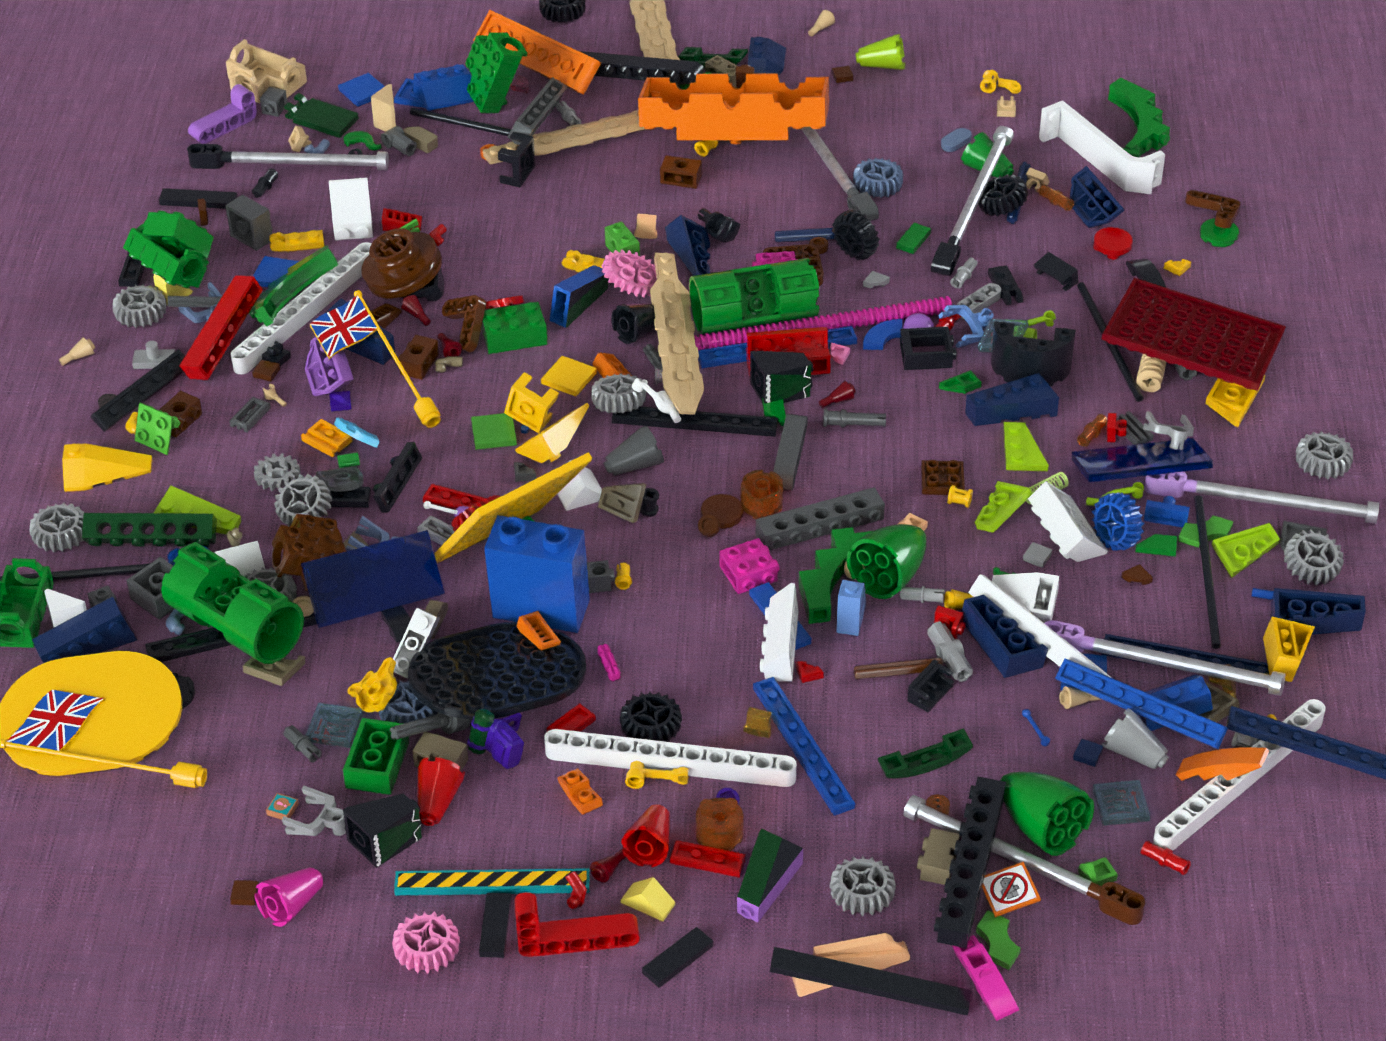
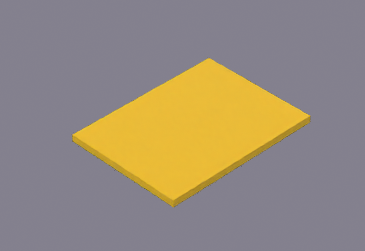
M588 452L476 509L430 557L433 564L436 565L488 538L497 515L522 519L527 515L531 516L540 511L592 461L590 453Z

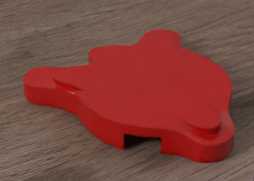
M523 296L486 301L485 310L524 303Z

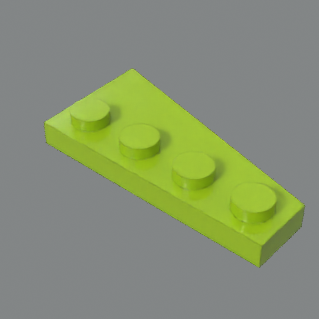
M174 486L169 487L154 513L214 514L217 518L216 533L226 535L230 530L238 528L241 523L240 515Z

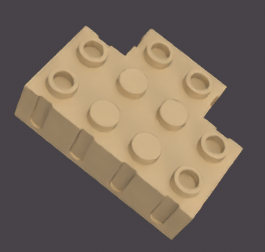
M245 39L232 48L230 58L226 61L231 90L235 85L241 84L254 93L255 102L260 103L261 96L269 87L286 90L288 98L307 82L305 65L296 62V58L288 59L250 45ZM244 49L242 62H236L239 52Z

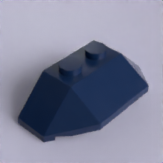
M751 37L748 65L754 67V73H778L780 75L784 71L786 48L769 38Z
M1087 166L1071 178L1072 186L1069 205L1088 228L1110 223L1125 211Z

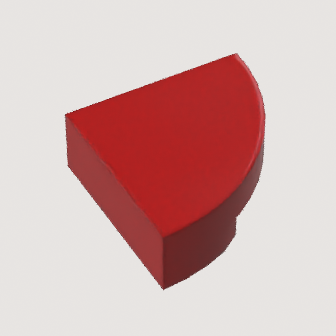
M806 661L795 662V668L802 683L824 678V672L819 666L816 665L815 667L807 664Z

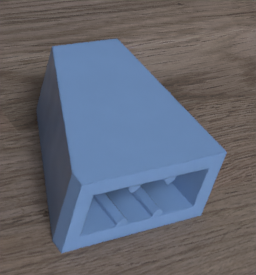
M842 580L838 594L836 633L859 636L866 608L864 583Z

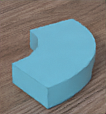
M339 417L336 418L334 425L338 429L359 441L376 448L378 447L380 441L376 435L363 430L355 423Z

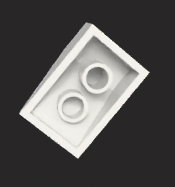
M368 179L329 180L335 240L372 238L373 226Z

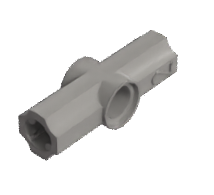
M940 621L933 623L928 628L927 634L935 646L937 658H941L943 664H946L947 668L953 672L952 676L955 680H959V682L966 681L973 674V669L964 656V648L961 641L953 638L945 624H942Z

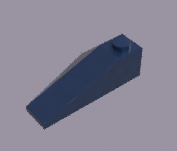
M680 215L665 226L667 241L693 276L710 273V266L707 263V260L710 259V254L707 252L710 248V240L706 228Z

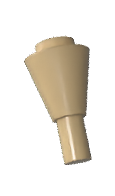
M823 10L814 26L808 31V34L813 37L818 31L835 23L833 13Z
M83 337L68 354L59 359V362L64 366L72 360L93 355V350L95 349L93 342L89 338L86 340Z
M1067 686L1059 694L1060 703L1065 709L1084 704L1088 701L1102 700Z

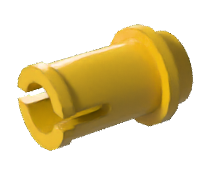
M620 563V565L616 566L617 577L615 578V585L621 590H626L632 584L630 566L627 563Z

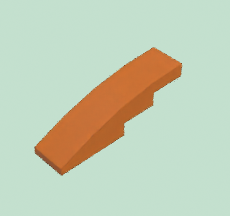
M1239 747L1199 753L1184 758L1176 776L1183 781L1199 775L1205 781L1222 775L1228 781L1261 768L1269 750L1267 748Z

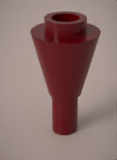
M416 295L407 296L403 299L402 310L419 319L425 326L431 323V320L424 314V310Z
M444 333L438 334L444 356L458 357L462 352L461 344L447 338Z
M844 381L829 396L820 400L819 405L821 408H824L832 403L854 399L856 390L852 383Z
M622 849L614 855L591 863V874L595 880L606 883L610 879L619 863L626 858Z

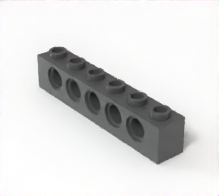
M552 77L516 120L507 138L510 139L512 132L533 136L555 109L557 103L560 102L568 86ZM512 140L517 145L521 144V142Z
M875 487L756 519L755 535L761 540L763 545H766L769 550L831 534L834 529L857 527L884 519L885 503Z

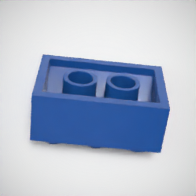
M463 64L414 74L413 93L428 111L474 102L467 91V86L472 76Z
M1195 674L1145 691L1198 715L1213 709L1211 692L1200 675ZM1140 716L1141 720L1151 731L1164 727Z

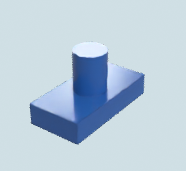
M1165 496L1163 502L1147 500L1144 521L1183 528L1185 522H1188L1190 507L1175 505L1176 500L1172 496Z

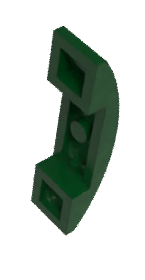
M686 47L678 57L680 60L699 62L705 69V62L716 55L736 65L746 56L748 49H731L728 54H703L701 47Z
M963 728L943 735L942 742L905 755H901L900 751H896L877 759L887 778H906L931 772L955 761L973 748V744Z

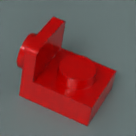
M938 605L935 611L934 623L940 621L942 624H945L949 631H951L954 639H957L959 635L962 636L966 623L963 622V612Z

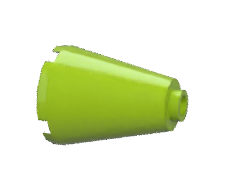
M895 34L859 48L858 52H856L857 63L864 67L905 69V62H902L905 55L903 41L900 38L901 34Z

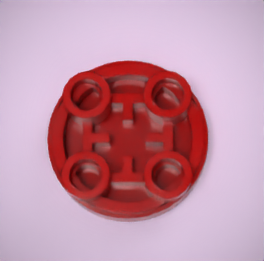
M1107 227L1096 232L1093 248L1107 255L1109 259L1116 260L1119 256L1131 251L1133 238L1130 233L1121 228Z

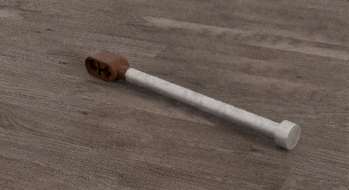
M912 795L909 798L904 809V817L913 821H917L920 818L948 832L959 834L961 821L926 806L925 800L916 795ZM996 837L994 838L992 852L1015 863L1024 861L1026 868L1098 900V907L1103 913L1126 924L1137 925L1142 921L1145 898L1141 894L1115 882H1107L1100 886Z

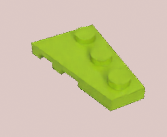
M1004 422L1006 470L1048 471L1049 465L1024 422Z

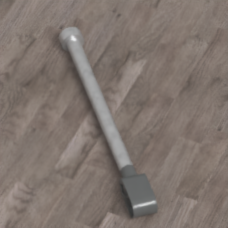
M803 127L801 130L847 194L849 210L860 211L862 215L866 214V218L868 220L871 219V221L878 219L879 211L867 192L859 193L816 130L811 127Z

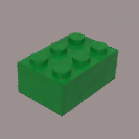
M161 210L148 212L143 235L176 256H183L185 250L190 249L201 251L203 253L202 258H208L214 236L209 234L207 229L198 227L195 221L186 219L185 215L180 212L174 211L173 214Z
M539 302L485 310L481 330L488 354L548 345L547 326Z
M362 718L343 768L346 789L391 795L409 745V736L401 739H392L390 728L403 723Z

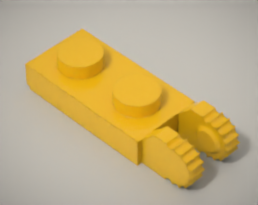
M323 230L292 232L289 234L277 232L269 236L270 248L274 252L324 247Z
M570 250L567 252V257H564L562 260V265L565 268L581 272L593 265L602 268L604 259L581 254L576 250Z

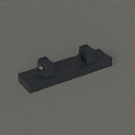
M407 442L400 455L392 457L390 461L392 467L382 483L375 484L372 489L375 493L373 497L382 513L391 510L422 459L415 442Z

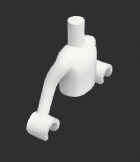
M636 378L632 388L637 392H642L645 389L653 397L658 409L663 413L670 414L674 423H679L681 417L665 391L655 392L647 385V380L643 379L640 381Z

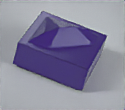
M350 391L329 393L331 411L351 410Z

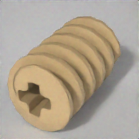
M1143 354L1136 379L1137 386L1147 392L1158 391L1161 388L1167 362Z

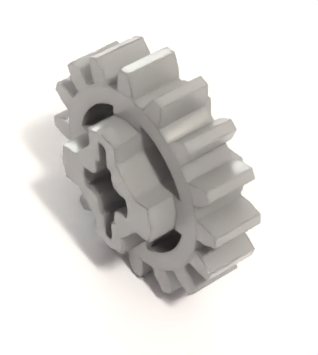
M274 453L271 458L264 456L265 461L259 460L258 465L254 466V477L257 480V485H262L264 490L270 487L271 491H274L275 488L279 490V488L285 487L284 481L290 483L291 477L298 479L300 473L297 460H292L291 455L284 457L283 453L277 457Z

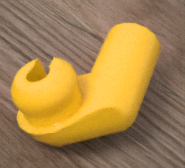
M999 78L997 87L1007 88L1012 94H1018L1021 91V85L1017 81Z
M133 412L126 422L125 428L130 434L135 435L138 412Z

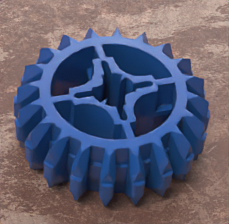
M1120 492L1109 493L1101 497L1099 502L1094 504L1096 509L1092 511L1094 518L1091 519L1095 524L1093 529H1096V536L1100 537V541L1105 543L1106 548H1112V550L1116 551L1126 550L1136 545L1141 539L1140 535L1144 532L1141 526L1145 524L1141 521L1143 514L1139 512L1141 506H1136V500L1130 499V495H1124Z

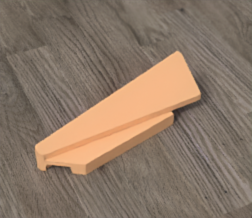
M887 933L813 947V955L878 970L910 960L906 943L904 941L895 942L892 936ZM792 977L799 997L832 987L831 985Z

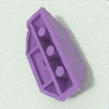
M317 337L311 340V349L307 355L305 372L312 394L314 396L339 391L348 385L354 378L344 351L341 350L329 359Z

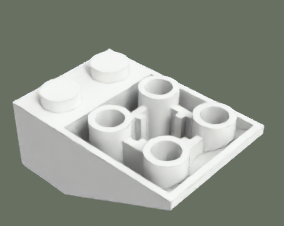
M1038 572L993 575L992 582L1039 620L1043 623L1052 620L1059 589V576Z

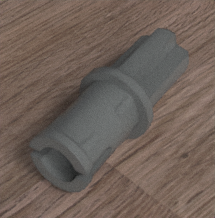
M293 725L285 728L283 734L294 745L296 751H301L310 762L317 761L312 753L320 758L322 752L310 742L309 736L303 735Z

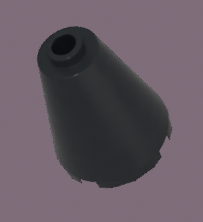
M621 304L612 312V328L614 331L617 330L620 335L618 339L625 344L634 343L655 329V313L652 304Z

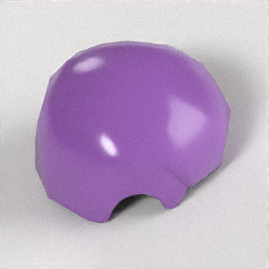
M921 313L908 316L903 325V329L934 327L931 318Z

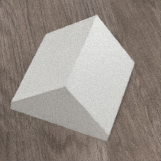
M585 467L557 495L567 511L599 502L602 489L592 471Z
M258 541L214 552L225 559L227 563L237 568L244 577H246V573L253 574L254 569L260 571L262 567L265 569Z
M50 589L44 591L53 628L87 610L85 601Z

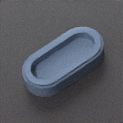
M966 128L954 130L941 139V148L946 152H954L971 141V131Z

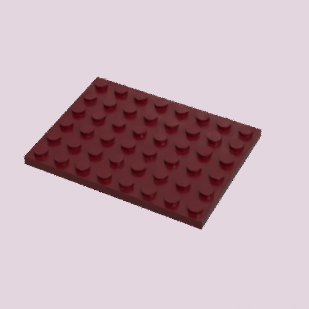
M1134 278L1106 326L1101 340L1107 341L1112 345L1125 347L1130 351L1146 354L1148 357L1165 360L1170 364L1183 366L1188 370L1204 373L1209 377L1220 378L1225 382L1244 386L1249 390L1258 391L1284 335L1286 326Z

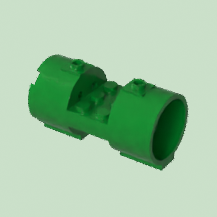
M803 258L691 276L689 280V295L692 316L698 334L705 335V333L711 334V332L717 333L718 331L723 332L724 330L729 331L731 329L735 330L737 328L741 329L743 327H754L818 316L819 305H816L817 297H819L820 287L816 269H814L813 265H808L810 259Z
M193 542L178 550V556L173 560L175 562L169 574L165 573L162 581L161 591L165 603L202 626H213L223 633L227 642L263 664H273L289 654L299 640L304 625V615L299 605L257 578L251 581L242 576L237 568L197 542Z

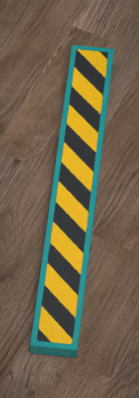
M590 868L396 871L394 893L395 896L472 895L487 893L520 894L524 892L533 894L572 893L573 889L565 877L576 871L586 886V893H590Z

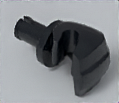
M705 208L699 211L704 216L698 214V219L705 222V228L711 236L724 243L735 239L740 229V223L731 217L724 216L720 212L711 213Z

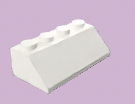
M1045 481L1028 498L1032 504V511L1042 519L1040 523L1045 529L1050 531V538L1059 545V552L1066 559L1071 558L1080 562L1105 555L1108 552L1070 495Z
M790 583L770 598L769 607L765 608V619L768 620V624H764L763 628L766 641H762V655H764V659H760V672H764L765 679L774 677L776 681L793 680L799 614L795 583Z

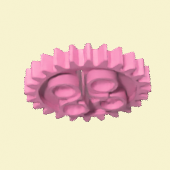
M621 249L619 253L615 250L614 253L609 252V255H606L602 264V272L605 273L604 278H609L608 283H614V288L620 287L621 292L626 290L628 295L634 293L638 297V294L645 298L647 294L650 297V289L657 280L655 264H651V259L646 260L645 255L638 256V252L632 254L628 250L625 253Z

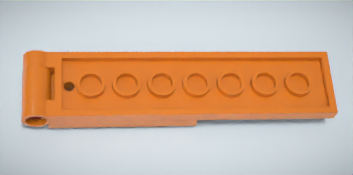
M489 10L476 34L488 36L489 32L508 33L510 37L520 41L528 53L527 56H522L519 64L546 78L551 79L554 77L568 86L567 88L582 95L585 94L601 65V62L491 10ZM506 43L505 48L518 51L513 45Z

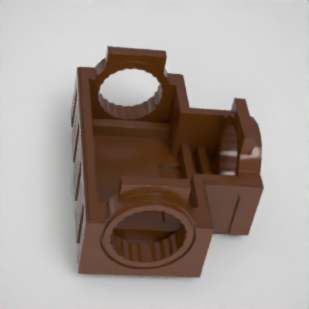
M296 514L290 527L280 525L272 541V566L276 571L277 577H282L283 574L301 576L305 591L310 592L308 597L315 601L330 603L331 600L338 596L346 597L355 580L345 545L342 542L340 530L337 527V521L331 518ZM282 549H283V557H282V561H281V552H282ZM333 580L337 582L338 586L331 592L318 593L315 591L317 585L324 581Z

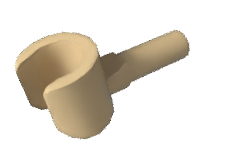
M269 384L270 389L268 390L263 388L264 396L267 400L274 399L283 407L287 405L277 395L274 384Z

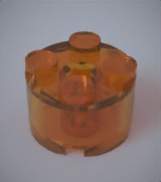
M754 470L742 478L740 501L743 510L751 515L753 519L756 520L770 516L782 510L783 481L775 472L770 471L769 474L763 473V470Z
M734 798L702 800L696 811L697 842L700 845L728 851L735 849V846L743 840L744 814L737 800Z

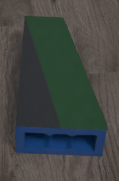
M593 265L554 285L549 321L566 328L608 289L609 278H604L605 273L602 272V268Z

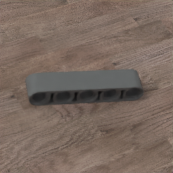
M786 414L773 469L771 488L793 491L806 435L808 416Z

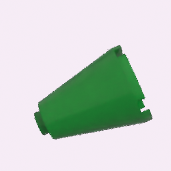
M980 132L974 137L976 141L973 144L969 143L961 157L964 165L981 171L994 144L984 132ZM1001 153L991 175L996 178L999 176L1003 177L1006 174L1011 176L1014 172L1013 164L1003 153Z

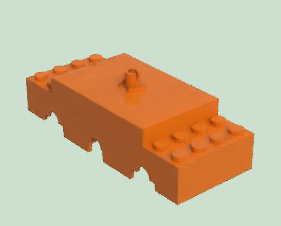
M746 73V82L740 88H735L729 82L728 74H696V82L690 83V86L684 90L679 89L676 83H670L669 77H647L638 97L639 127H644V129H655V127L673 129L676 127L677 140H730V144H741L742 140H788L791 127L793 129H802L803 127L821 129L825 127L829 109V77H806L805 82H799V86L796 89H789L785 82H779L778 73Z

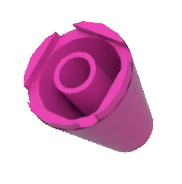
M309 867L262 881L256 886L258 888V892L255 894L257 907L266 919L270 917L275 921L272 923L273 925L282 927L288 924L322 888L323 876L318 870Z

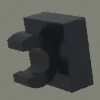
M275 341V345L268 347L267 351L262 354V360L278 363L281 366L291 358L290 351L283 348L282 343Z

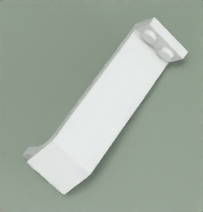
M1063 100L1042 108L1039 139L1042 142L1059 137L1124 191L1151 194L1152 188L1161 185L1165 153L1161 150L1145 157H1134Z

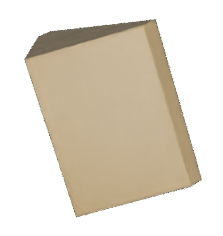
M388 84L371 96L374 127L385 132L396 126L392 84Z

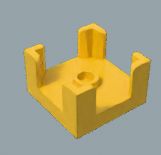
M524 372L511 387L504 413L539 434L552 418L553 413H548V410L557 400L559 392L550 388L543 397L526 388V385L532 380V376Z

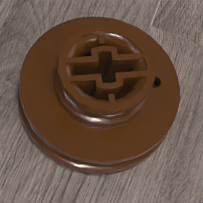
M396 228L381 234L373 241L369 249L370 254L363 262L361 273L369 290L375 296L385 299L399 298L414 293L427 285L439 272L442 265V255L430 235L422 232H410L404 228Z

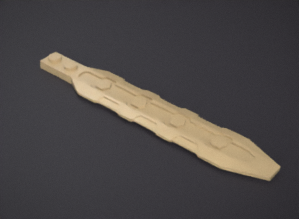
M630 0V8L635 18V28L639 34V44L644 57L680 60L676 54V44L671 35L670 21L667 20L664 0Z
M639 110L619 116L601 118L590 123L568 126L552 132L534 134L535 156L560 151L561 149L591 144L594 141L610 137H620L627 135V133L644 130V127H639ZM508 142L500 146H491L490 148L483 149V157L490 165L503 162L498 160V152L501 148L516 150L519 145Z
M655 253L654 263L657 280L650 289L651 304L654 306V325L658 334L659 357H661L663 369L661 373L663 389L679 414L695 415L704 392V384L699 370L698 348L695 345V327L690 313V295L678 279L675 255Z

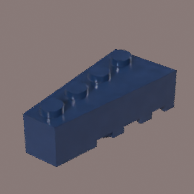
M341 298L325 313L334 310L347 302ZM379 326L395 352L394 336ZM378 331L363 341L346 348V350L382 365L392 358Z
M1040 373L967 395L965 414L974 426L1001 423V420L1005 419L1012 422L1020 421L1021 417L1029 416L1032 419H1038L1040 415L1046 414L1054 417L1058 413L1059 397Z
M1274 588L1271 602V617L1315 626L1312 635L1361 631L1366 612L1365 596Z
M984 594L964 600L962 612L966 628L1004 678L1043 668L1048 648L1044 644L1039 645L1035 642V637L1031 633L1023 632L1018 627L1019 623L1013 618L1005 617L1003 615L1004 611Z
M111 597L37 636L32 641L43 663L66 657L101 653L137 641V638L115 599Z

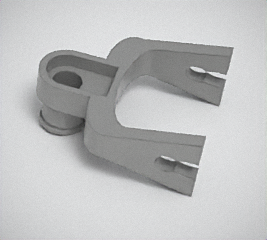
M1150 411L1146 412L1145 418L1149 420V424L1144 423L1143 430L1169 435L1172 438L1170 448L1178 450L1179 447V450H1183L1184 440H1187V436H1193L1194 427L1186 415H1181L1180 419L1184 426H1173L1158 423Z
M307 786L302 787V792L306 795V804L325 805L320 815L310 824H304L285 816L282 818L283 825H286V834L316 836L325 827L332 828L333 834L336 836L346 833L343 810L336 808L334 796Z

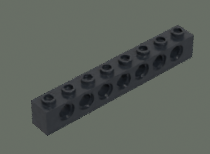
M978 776L976 785H971L969 799L972 801L971 804L966 803L964 817L967 820L966 822H961L959 836H962L961 841H956L954 850L957 858L956 860L952 859L950 863L949 873L952 874L951 879L947 878L945 882L944 893H947L946 898L942 897L940 901L939 912H942L941 917H936L934 932H938V943L967 948L1004 802L1003 797L1006 789V782Z

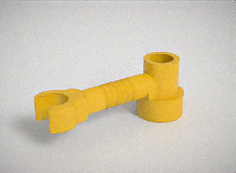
M633 761L630 765V770L626 774L625 783L632 789H639L644 785L645 778H662L685 785L688 784L689 769L686 767L673 770L644 768L642 762Z

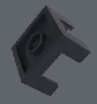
M512 132L510 139L521 142L516 150L501 148L498 152V160L512 163L513 178L500 175L499 178L502 184L521 188L535 168L534 137Z

